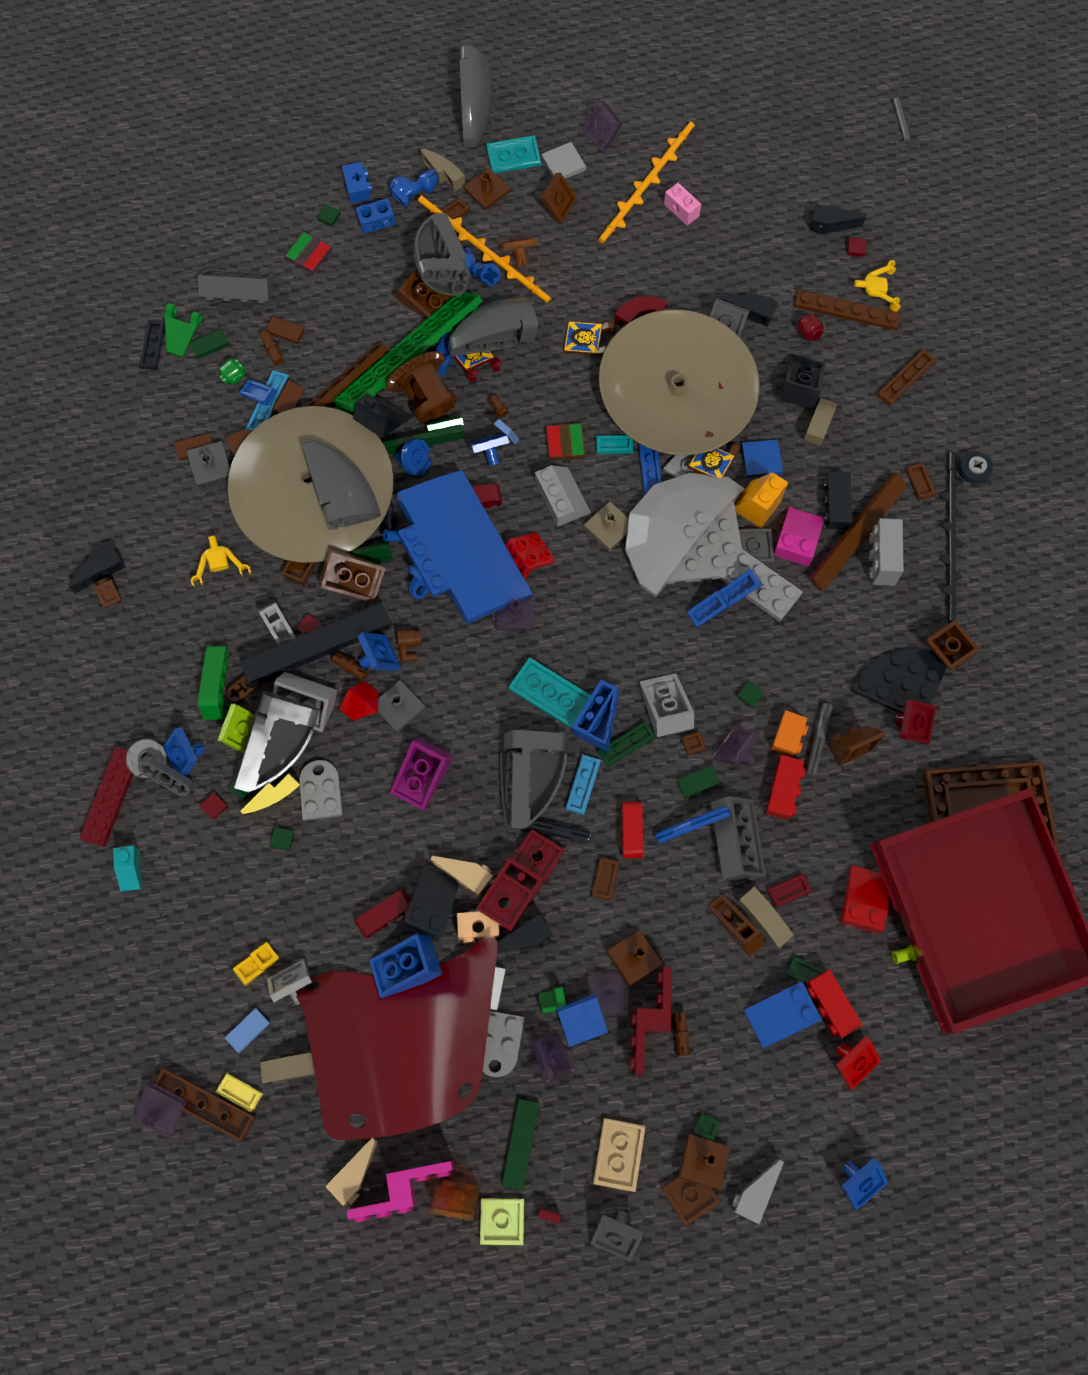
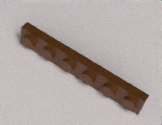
M803 290L798 291L795 308L896 331L898 330L901 313Z
M377 343L307 406L324 407L325 405H330L334 397L343 392L350 383L357 380L360 374L371 368L376 360L379 361L385 355V352L389 350L384 343Z

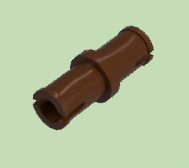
M262 331L259 336L273 364L283 363L284 358L281 356L278 350L279 346L277 342H274L270 331Z
M336 652L333 655L331 661L343 668L347 674L351 673L361 681H365V678L368 677L369 671L356 664L355 660L348 659L340 652Z
M673 1013L675 1021V1033L673 1035L676 1037L677 1056H683V1051L684 1056H689L688 1036H690V1032L687 1029V1013Z

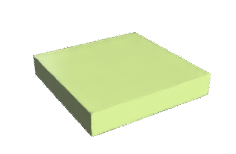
M481 1198L480 1245H523L524 1199Z

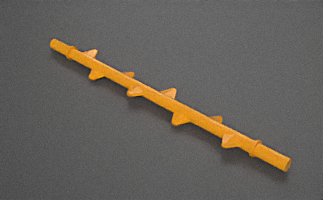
M693 122L688 123L684 130L679 133L677 139L668 138L667 141L670 148L661 159L652 158L651 161L654 168L643 182H634L637 190L627 203L621 201L617 203L620 212L607 225L606 230L599 237L598 241L603 244L610 234L615 231L616 227L625 228L624 216L634 204H643L640 196L650 183L659 184L660 180L657 174L668 160H677L674 152L687 139V135L694 128Z
M419 197L418 202L429 209L431 213H444L437 208V205H433L425 197ZM448 216L453 229L459 233V241L468 240L484 253L483 262L493 260L508 272L507 279L516 278L546 303L551 300V297L542 291L538 285L533 284V276L525 277L509 265V255L499 257L485 246V238L476 239L461 227V217L451 219Z

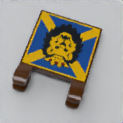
M568 321L563 352L603 357L607 346L600 347L602 332L614 334V322L590 323Z
M708 431L705 435V437L714 436V434L710 431ZM734 443L729 453L717 448L709 452L695 454L688 465V469L714 478H723L737 456L740 445Z

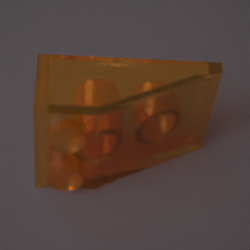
M443 1180L442 1184H437L429 1214L474 1221L477 1217L481 1190H476L477 1185L464 1183V1187L455 1186L456 1182Z

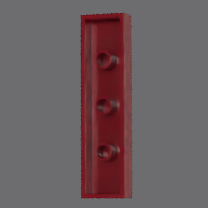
M115 747L79 837L81 841L106 847L134 775L129 771L126 764L128 750Z

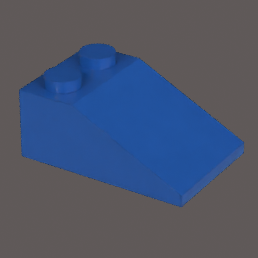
M418 933L369 960L380 998L422 985L442 974L431 937Z
M803 982L744 1010L762 1048L822 1020Z

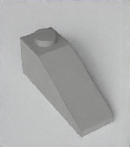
M275 602L258 611L278 646L284 640L291 641L296 639Z
M776 1160L740 1192V1195L736 1193L731 1205L734 1207L733 1212L760 1224L784 1162Z

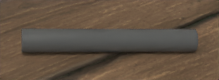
M895 98L893 104L904 142L911 141L900 99Z

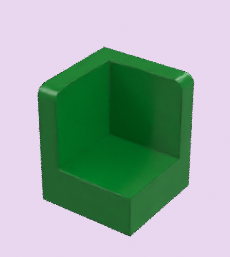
M563 987L539 994L542 1015L557 1012V1008L566 1005Z

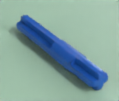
M722 806L656 832V840L662 843L729 817L730 811L727 806Z

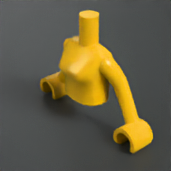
M891 260L887 266L870 272L865 277V281L855 280L854 287L865 288L869 296L880 297L891 303L889 307L892 311L897 312L900 309V298H892L886 295L888 290L887 279L877 277V275L885 272L892 275L896 271L894 267L895 261Z
M210 536L208 539L211 548L205 550L201 555L197 574L191 578V584L195 588L194 582L200 580L203 586L204 583L201 577L206 565V559L210 572L228 569L227 556L239 568L242 577L244 569H248L250 575L251 569L248 565H243L229 548L218 546L216 536Z

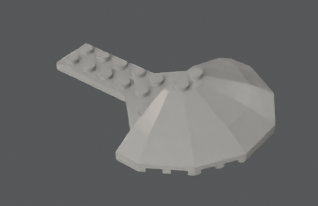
M688 473L655 484L629 514L625 553L629 558L632 570L635 572L639 586L655 598L667 584H674L680 581H701V579L712 578L720 579L728 585L748 570L754 569L764 585L745 598L781 622L803 593V591L742 549L734 503L744 492L745 488L729 477L714 478L704 474Z

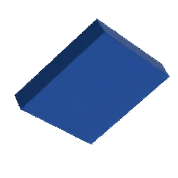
M778 440L742 443L746 478L761 477L770 473L776 475L783 474Z
M595 994L556 1009L569 1047L608 1033Z

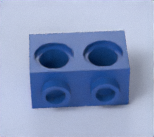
M389 199L356 207L357 217L363 234L396 225Z

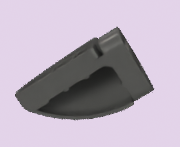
M465 45L460 48L464 147H474L482 138L490 118L493 103V72L490 63L481 52L470 45Z
M433 214L423 222L415 237L414 261L422 280L431 289L450 296L462 295L467 289L470 271L465 263V252L447 214Z
M524 296L505 298L485 304L471 312L459 323L449 338L448 350L450 357L514 347L517 343L534 341L538 329V320L530 301Z
M316 440L301 443L328 530L341 529L381 516L373 490L356 465L342 453Z
M263 691L248 734L234 788L246 792L253 791L275 780L293 765L311 739L319 709L275 693Z
M512 730L504 733V751L509 753H502L500 755V776L503 812L508 829L528 827L547 809L556 795L567 761V753H564V733Z

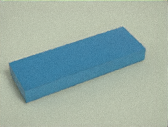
M582 754L565 810L581 815L585 814L601 763L600 759Z

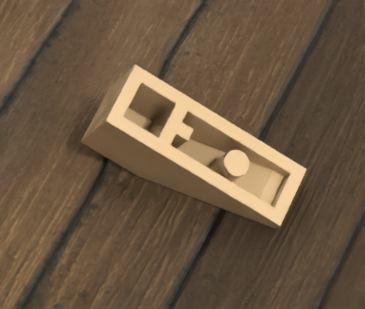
M432 856L430 859L434 865L457 882H460L462 886L478 898L493 880L492 870L485 865L480 866L477 863Z
M371 1138L325 1186L343 1206L347 1203L352 1205L360 1196L358 1192L362 1188L377 1144L375 1138Z

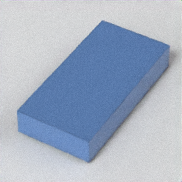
M500 419L494 423L501 433L507 435L508 439L514 444L519 441L518 436Z
M255 1008L225 1039L238 1053H241L271 1023Z

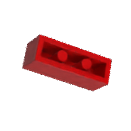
M784 755L780 756L766 815L785 820L795 816L797 805L794 803L796 797L799 798L802 786H799L800 779L804 778L806 768L803 767V760Z
M826 970L805 982L806 990L810 998H814L818 1005L816 1009L820 1016L826 1018L829 1024L827 1028L832 1036L843 1038L863 1026L831 970Z

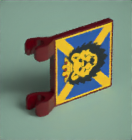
M490 351L453 356L466 372L471 382L477 381L478 371L475 368L488 362L494 372L501 370L499 367L502 365L501 360L496 358Z

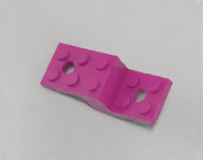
M454 1161L386 1174L390 1201L347 1210L348 1219L354 1218V1223L370 1219V1215L373 1214L376 1215V1218L391 1215L393 1210H397L398 1214L412 1211V1207L417 1205L413 1178H415V1182L430 1179L429 1175L436 1174L437 1178L451 1175L450 1171L455 1169Z

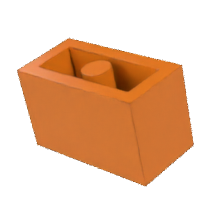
M785 710L771 750L792 758L796 753L799 754L803 745L800 742L801 737L806 735L809 725H806L808 718Z

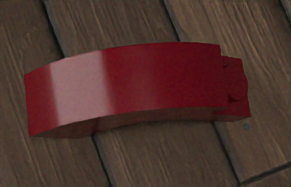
M651 296L632 299L622 305L615 313L614 323L623 328L631 321L643 315L668 310V302Z

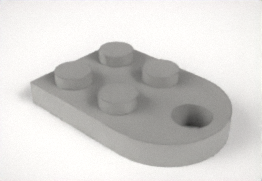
M323 760L307 764L303 768L299 779L303 821L343 816L340 780L336 768L331 763ZM316 766L324 767V772L321 775L313 773Z
M490 1011L483 1072L486 1075L503 1077L514 1069L518 1059L525 1017ZM497 1060L501 1063L499 1072L493 1073L490 1071L489 1064L491 1061Z

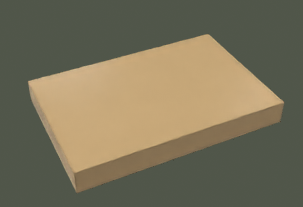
M604 1118L593 1184L636 1192L646 1126Z

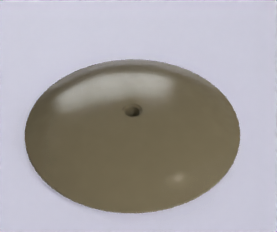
M662 310L643 315L628 323L613 337L601 360L599 386L603 403L610 417L631 439L658 452L672 455H695L715 450L730 442L746 427L758 402L759 375L756 363L749 349L741 338L726 325L698 312ZM719 382L724 389H719ZM708 431L714 434L713 437H705Z
M320 406L290 409L272 416L257 426L237 450L228 477V497L231 511L240 529L248 539L260 549L275 557L301 563L325 561L329 547L347 553L359 547L376 531L383 521L390 506L393 493L392 465L380 438L355 421L353 415L338 409ZM310 440L319 441L339 451L356 465L373 490L381 516L341 529L328 530L312 481L310 483L305 482L311 476L301 443Z

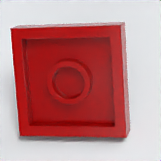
M866 1036L853 1049L848 1047L846 1043L840 1044L843 1049L840 1046L836 1049V1053L843 1058L836 1066L845 1084L851 1090L881 1062L872 1041Z

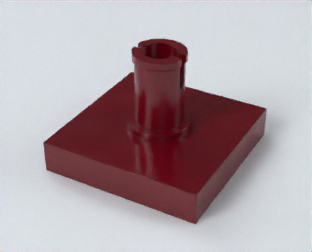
M907 699L904 714L898 713L896 715L897 718H902V720L895 719L897 725H902L900 738L930 744L936 706Z

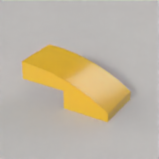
M266 942L253 951L250 957L234 967L233 971L243 985L246 986L273 965L279 957Z

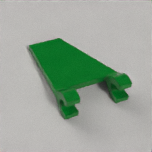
M167 303L165 308L167 352L184 357L203 317H200V313L193 311L190 323L174 319L178 309L175 308L174 304Z

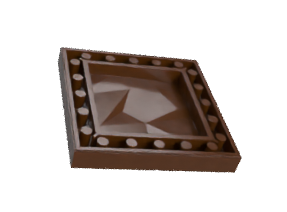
M1042 761L925 770L922 773L930 823L1032 788L1061 859Z

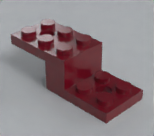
M531 829L512 859L509 857L476 910L511 932L530 901H534L564 854L565 849ZM534 852H541L543 859L536 862L532 859V854ZM502 898H508L511 902L510 906L506 909L499 906V901Z
M663 967L656 977V987H660V993L656 995V1008L660 1009L637 1008L635 1013L631 1015V1028H634V1035L630 1036V1049H634V1057L631 1056L629 1070L633 1071V1076L644 1075L645 1033L668 1034L671 1032L672 967Z

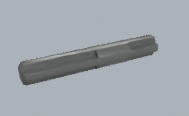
M823 703L806 768V774L809 776H816L833 709L832 704Z

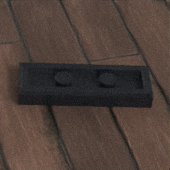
M148 321L139 361L140 369H158L165 334V322Z

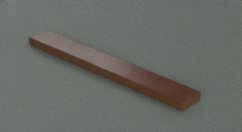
M893 473L809 577L819 591H824L871 532L874 525L878 523L879 519L883 517L907 487L899 473Z

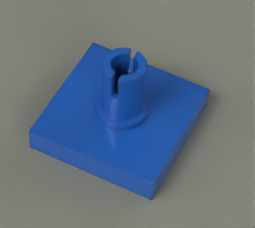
M500 433L470 442L468 446L473 453L485 450L488 465L491 466L500 463L495 447L507 444L509 440L507 435Z
M363 632L357 636L366 654L359 659V663L364 669H367L369 666L374 670L396 671L401 668L386 635Z
M182 727L174 729L163 747L172 768L186 777L198 761L196 756L204 754V747H200L202 743L190 745Z
M875 1158L861 1169L853 1161L847 1162L850 1168L846 1164L843 1167V1172L850 1179L842 1185V1188L849 1203L856 1211L888 1184L883 1169Z

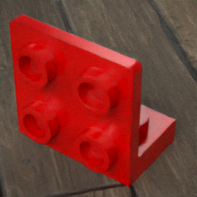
M537 532L509 539L505 545L524 579L528 577L533 569L553 564L556 561Z

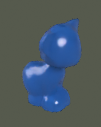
M437 170L424 171L416 182L404 176L395 177L390 184L389 190L391 195L406 209L409 206V198L415 196L421 190L426 193H432L438 184Z
M470 248L464 249L465 263L471 274L484 285L490 287L495 285L501 278L499 268L493 263L482 264L476 262Z

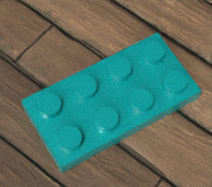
M530 657L508 687L509 691L572 729V726L591 697L585 691Z

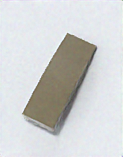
M421 149L422 161L429 170H437L436 174L438 175L439 183L446 180L454 192L465 185V175L452 162L433 151Z
M820 398L805 435V441L819 446L822 445L837 403Z
M755 886L738 901L742 908L752 917L751 919L778 948L783 946L793 936V933Z
M311 1053L260 1062L262 1084L315 1075Z

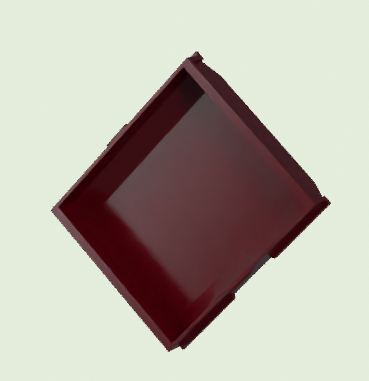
M1032 788L869 844L894 910L899 912L918 961L916 967L942 1034H955L1088 986V925L1076 898L1073 884L1066 868L1062 864Z

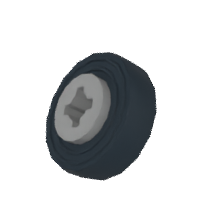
M981 452L968 453L959 464L961 477L971 484L985 482L990 478L993 471L991 459Z

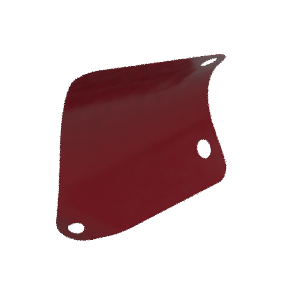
M494 937L482 939L461 955L439 964L442 971L440 976L427 983L385 998H380L374 976L343 971H331L312 977L311 982L317 981L319 983L317 989L308 990L304 986L295 991L307 1024L323 1125L330 1137L336 1140H354L408 1133L447 1120L463 1111L472 1103L479 1091L483 1073L498 950L497 941ZM465 1083L472 1084L471 1094L467 1098H460L458 1095L460 1087ZM354 1113L362 1114L366 1119L365 1125L361 1128L352 1127L348 1122L350 1115Z

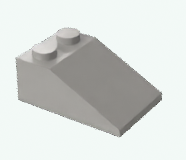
M676 673L640 681L649 718L657 737L694 729V711Z

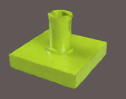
M231 704L226 719L222 724L223 727H221L218 741L243 753L254 714L236 704Z

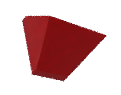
M363 681L348 690L339 710L352 721L378 713L379 692Z

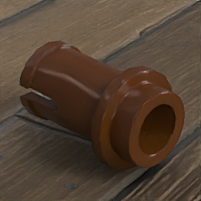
M498 395L491 396L488 403L495 410V415L499 418L506 417L508 415V407L503 405Z

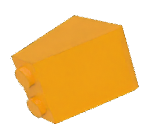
M774 473L751 481L734 503L736 513L762 528L781 503L788 482Z

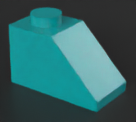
M135 846L113 848L114 870L120 891L140 890V850Z

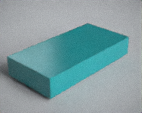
M628 435L596 436L597 454L633 453V439Z

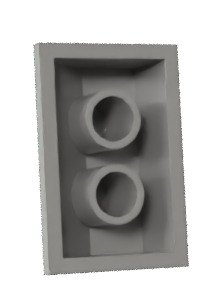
M551 465L535 472V483L557 527L591 513L568 467Z
M284 672L275 680L273 693L319 709L314 730L323 732L335 705L337 690Z

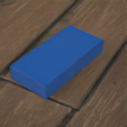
M250 379L247 380L239 392L241 396L268 406L277 393L274 388Z

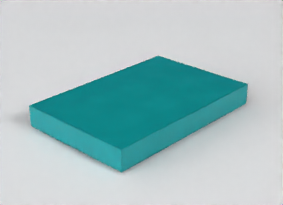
M535 135L486 143L491 170L494 173L542 165Z

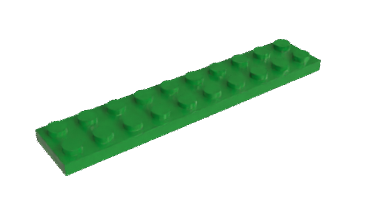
M464 292L459 296H453L334 398L335 404L355 412L359 400L367 395L375 396L379 390L385 388L388 378L398 368L426 353L431 345L437 343L445 333L450 332L453 326L461 322L468 313L478 307L482 302L481 297L468 292Z

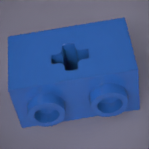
M362 162L343 165L342 169L350 202L355 203L369 200L372 187L371 183L366 180L369 179L367 168L363 169Z

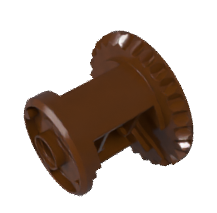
M439 351L428 352L408 361L398 368L386 382L388 390L393 393L407 391L416 407L414 415L420 423H428L438 419L449 412L457 403V398L453 391L446 390L437 374L439 367L442 366L445 359L442 352Z

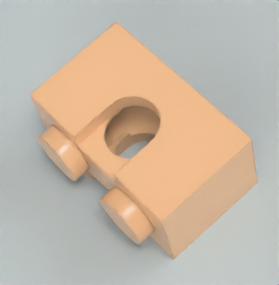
M457 913L458 939L463 940V943H475V939H485L487 937L500 938L499 924L482 913ZM476 923H482L484 930L476 933L473 931V926Z

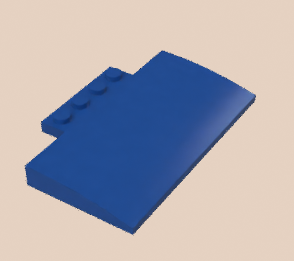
M462 470L423 482L397 493L396 500L411 525L398 531L401 542L432 598L448 591L466 625L533 594Z

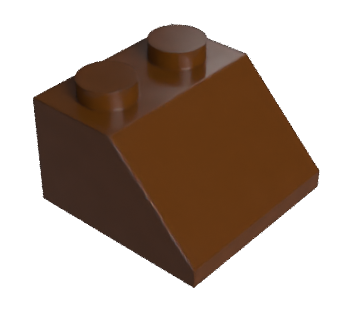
M956 620L925 641L950 671L965 664L980 650Z

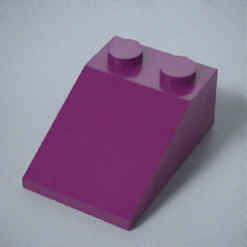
M421 738L413 740L390 793L424 811L447 773L454 755Z

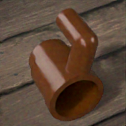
M397 630L400 660L403 662L417 661V653L407 654V648L422 645L421 630Z

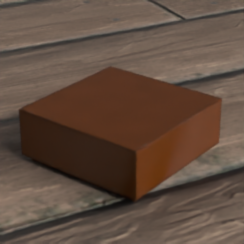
M700 731L681 737L687 756L706 750Z

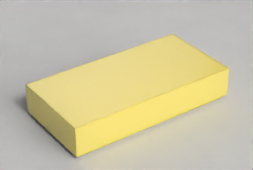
M226 1073L216 1090V1093L253 1113L263 1095L262 1092Z

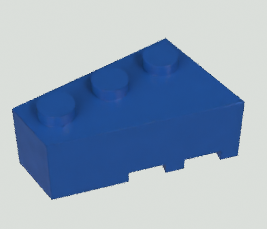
M600 680L572 726L576 737L606 752L609 751L620 699L617 687Z

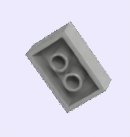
M880 518L877 525H874L873 532L869 534V544H872V550L869 552V561H872L869 578H872L873 585L895 586L904 572L903 520Z

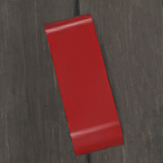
M622 802L623 858H643L642 802Z

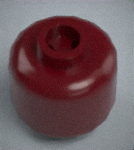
M804 315L800 318L797 330L805 340L816 341L823 334L824 325L816 315Z

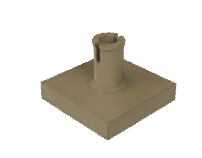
M609 502L584 524V528L611 551L627 536L629 518Z

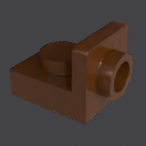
M107 578L96 582L98 586L93 587L104 608L122 600L113 579L108 581Z

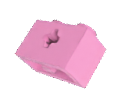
M679 183L665 192L664 205L686 225H689L700 216L701 203Z

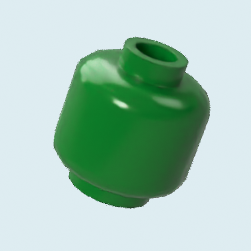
M229 358L220 366L219 371L221 375L219 377L225 384L236 385L245 377L246 368L237 358L235 360Z

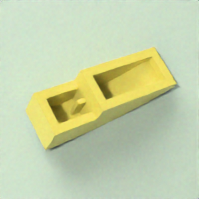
M290 774L276 787L269 782L240 812L246 814L266 808L289 795L300 783Z

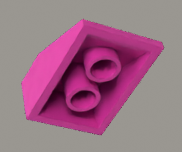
M789 507L774 556L809 567L819 540L824 521L823 517Z

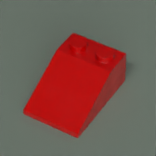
M851 865L839 923L880 934L885 929L889 905V894L881 873Z

